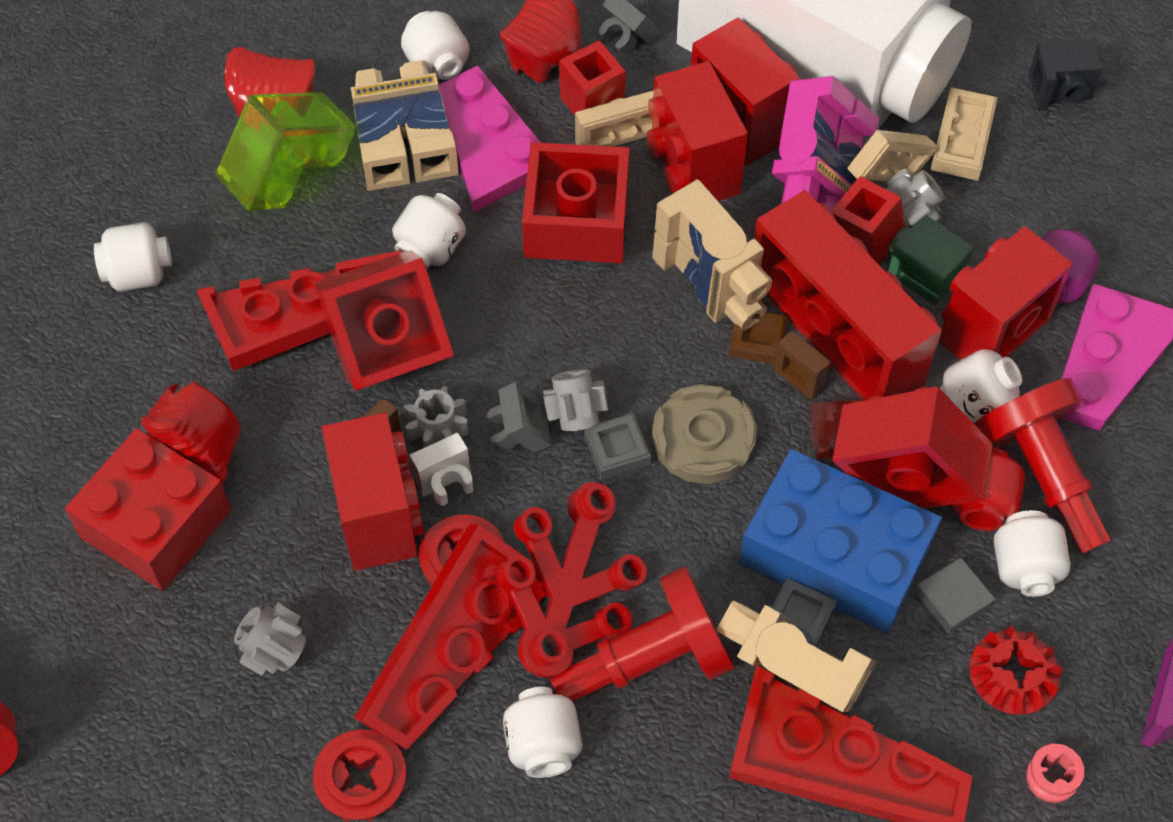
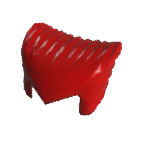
M526 0L517 16L514 17L504 30L500 31V38L504 41L510 65L517 75L522 70L527 76L535 80L536 83H545L550 76L552 68L559 66V60L581 50V22L577 6L573 0Z
M235 47L227 55L224 80L225 89L234 105L237 116L241 120L248 122L261 134L287 121L291 122L294 130H301L306 126L311 113V107L313 106L315 61L311 58L297 60L284 57L280 59L276 56L270 57L269 55L256 53L244 47Z
M193 381L177 393L175 391L179 384L170 385L161 394L155 405L150 408L149 413L142 417L140 421L141 426L150 437L220 479L222 485H224L227 477V468L241 432L239 420L223 401L200 384Z

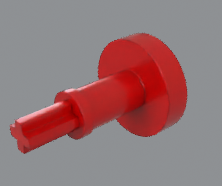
M1064 378L1041 386L1003 404L980 418L974 424L992 442V447L994 448L1004 446L1016 440L1018 441L1046 497L1044 501L1048 509L1058 508L1080 553L1083 554L1111 540L1087 495V492L1094 487L1089 478H1085L1057 423L1058 420L1074 412L1084 404L1072 378Z
M686 565L660 577V582L672 610L611 640L606 638L598 642L599 653L568 667L563 673L550 679L558 695L565 696L573 702L614 682L618 689L630 685L629 681L693 651L709 681L736 669L721 633L716 631L718 627Z

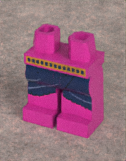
M834 76L790 81L779 145V154L782 159L774 160L772 174L785 184L781 203L806 190L818 203H823L832 210L857 180L847 168L861 151L864 137L872 136L877 130L879 117L859 99H855V95Z

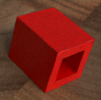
M599 40L559 60L560 99L575 115V112L607 104L618 98H625L626 71Z
M861 176L831 210L836 222L851 237H856L862 241L869 255L878 265L906 232L902 198Z

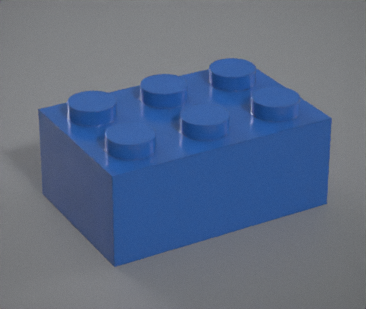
M790 449L744 533L739 564L783 585L786 579L789 578L837 601L836 610L889 634L932 546L942 517Z

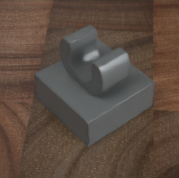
M606 0L603 3V6L615 17L605 20L600 26L599 33L610 41L616 32L623 30V35L615 47L625 55L634 49L637 43V35L651 45L662 32L627 0Z
M517 382L499 389L501 405L490 409L487 412V419L498 426L504 425V429L490 437L491 443L503 450L512 449L519 443L533 453L552 446L544 401Z

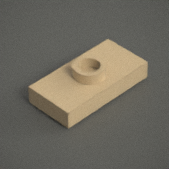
M953 87L950 88L937 148L930 170L978 181L998 97Z
M654 90L628 98H618L607 104L575 112L576 145L613 147L647 137V131L652 129L648 100L653 98Z
M876 130L847 169L857 179L861 176L869 181L887 182L904 168L909 171L911 176L916 175L936 151L937 145L927 135Z

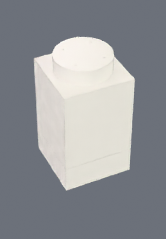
M679 0L676 44L692 52V43L739 17L752 31H757L762 35L767 46L774 53L795 68L800 80L834 76L855 95V99H859L879 117L878 130L891 113L914 123L930 110L958 66L970 36L972 22L969 17L949 7L951 0ZM872 136L864 137L862 144L863 147Z

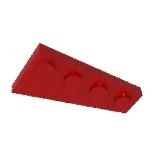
M402 251L337 262L335 270L322 273L311 271L310 268L290 271V279L262 284L260 277L239 281L240 288L216 293L214 286L196 290L231 369L235 371L330 333L314 286L315 282L402 253Z
M469 523L354 719L393 741L398 747L407 750L457 697L456 690L473 672L479 673L493 658L491 653L510 632L516 633L523 626L509 593L499 585L497 580V570L502 563L513 556L523 555L480 524ZM510 566L511 577L516 582L522 583L523 577L520 570ZM535 567L536 576L530 588L537 602H539L543 597H548V594Z
M756 666L730 770V779L893 822H965L973 776L905 741L898 743L873 730L874 725L855 715L849 718L822 704L820 699L801 688L797 691L774 679L775 674L760 666Z

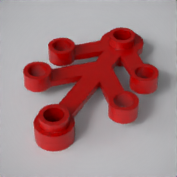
M588 482L582 485L568 498L567 511L575 526L561 566L548 539V535L552 530V520L549 514L539 507H531L516 518L514 531L518 539L526 544L533 563L524 556L516 555L502 563L497 570L498 583L509 593L525 630L519 640V660L528 672L538 677L552 678L563 673L572 662L573 650L601 638L611 640L629 631L632 625L631 613L627 607L617 602L610 603L599 609L592 620L566 628L573 607L617 589L622 591L632 590L642 584L647 576V568L643 560L636 555L627 554L613 562L609 569L582 579L598 528L611 519L615 511L613 492L607 486L597 482ZM591 496L599 502L601 510L593 506ZM527 518L536 521L539 526V534L533 533L528 528ZM623 565L628 566L632 570L633 581L627 579L623 574ZM510 566L520 570L523 577L522 583L516 582L511 577ZM535 567L550 599L545 616L530 588L536 576ZM608 613L613 614L617 618L618 629H614L609 625L607 621ZM543 639H546L551 644L554 651L553 657L544 652L542 647Z

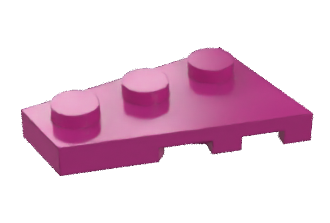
M478 65L438 85L448 125L455 141L462 178L465 180L472 212L474 213L524 187L527 180L530 142H541Z
M1093 283L1061 379L1072 378L1084 404L1062 419L1101 431L1134 391L1138 382L1151 367L1153 368L1173 341V309Z

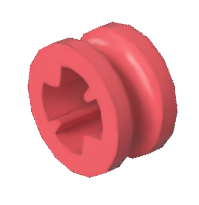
M1053 743L1040 748L1026 769V780L1030 790L1038 798L1052 803L1068 800L1074 795L1084 778V765L1081 758L1073 749L1062 744ZM1058 763L1063 766L1066 772L1062 776L1063 779H1058L1053 784L1044 775L1048 768Z

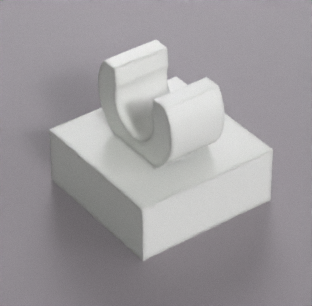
M459 433L410 455L413 478L423 497L433 492L435 501L444 506L448 504L447 493L444 487L453 482H459L467 494L473 492L468 449Z

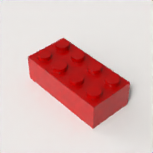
M806 190L801 191L757 218L754 239L764 248L761 268L772 279L771 290L766 296L783 315H787V319L810 344L831 361L830 365L862 400L865 401L876 396L886 397L912 392L924 386L942 329L938 326L933 314L928 309L919 307L903 290L898 278L891 272H885L872 259L862 241L856 237H851L836 222L832 211L825 204L818 203Z

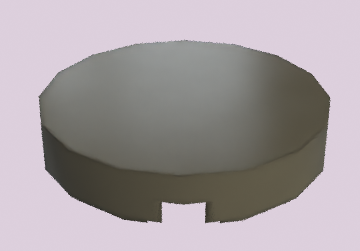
M698 384L679 389L670 395V400L665 402L662 408L660 406L655 413L652 443L657 458L670 473L688 482L712 484L730 479L746 467L754 454L757 424L750 407L743 400L741 403L738 399L732 397L731 391L720 386Z

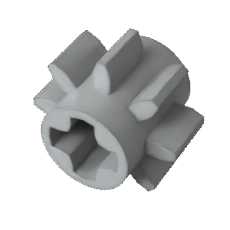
M904 168L886 182L889 186L886 190L902 198L906 228L916 224L923 231L941 218L938 213L941 211L938 204L945 197L938 184L926 171L921 170L916 175L911 176L909 171Z
M580 369L559 373L552 377L553 389L543 391L547 419L549 421L559 419L561 430L578 431L596 426L600 422L598 411L609 409L604 381L592 382L590 370Z
M445 386L441 390L425 391L420 389L415 405H404L405 419L409 422L405 426L409 442L420 439L426 448L456 433H459L461 436H466L469 433L468 420L464 418L467 414L466 401L464 398L453 401Z
M279 602L274 608L267 605L264 610L260 607L251 609L242 619L234 637L235 644L239 645V650L244 652L239 663L261 676L266 670L273 674L276 669L286 671L292 667L301 655L306 642L305 635L301 633L302 628L296 625L301 616Z

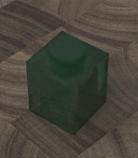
M925 214L912 228L908 226L903 227L893 239L889 247V251L893 255L888 272L894 274L902 284L934 306H937L951 291L949 288L953 279L963 268L969 265L974 247Z

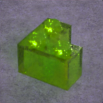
M323 92L249 95L215 176L248 211L285 208L293 195L295 185L302 170L339 166L347 153L348 145L357 127Z

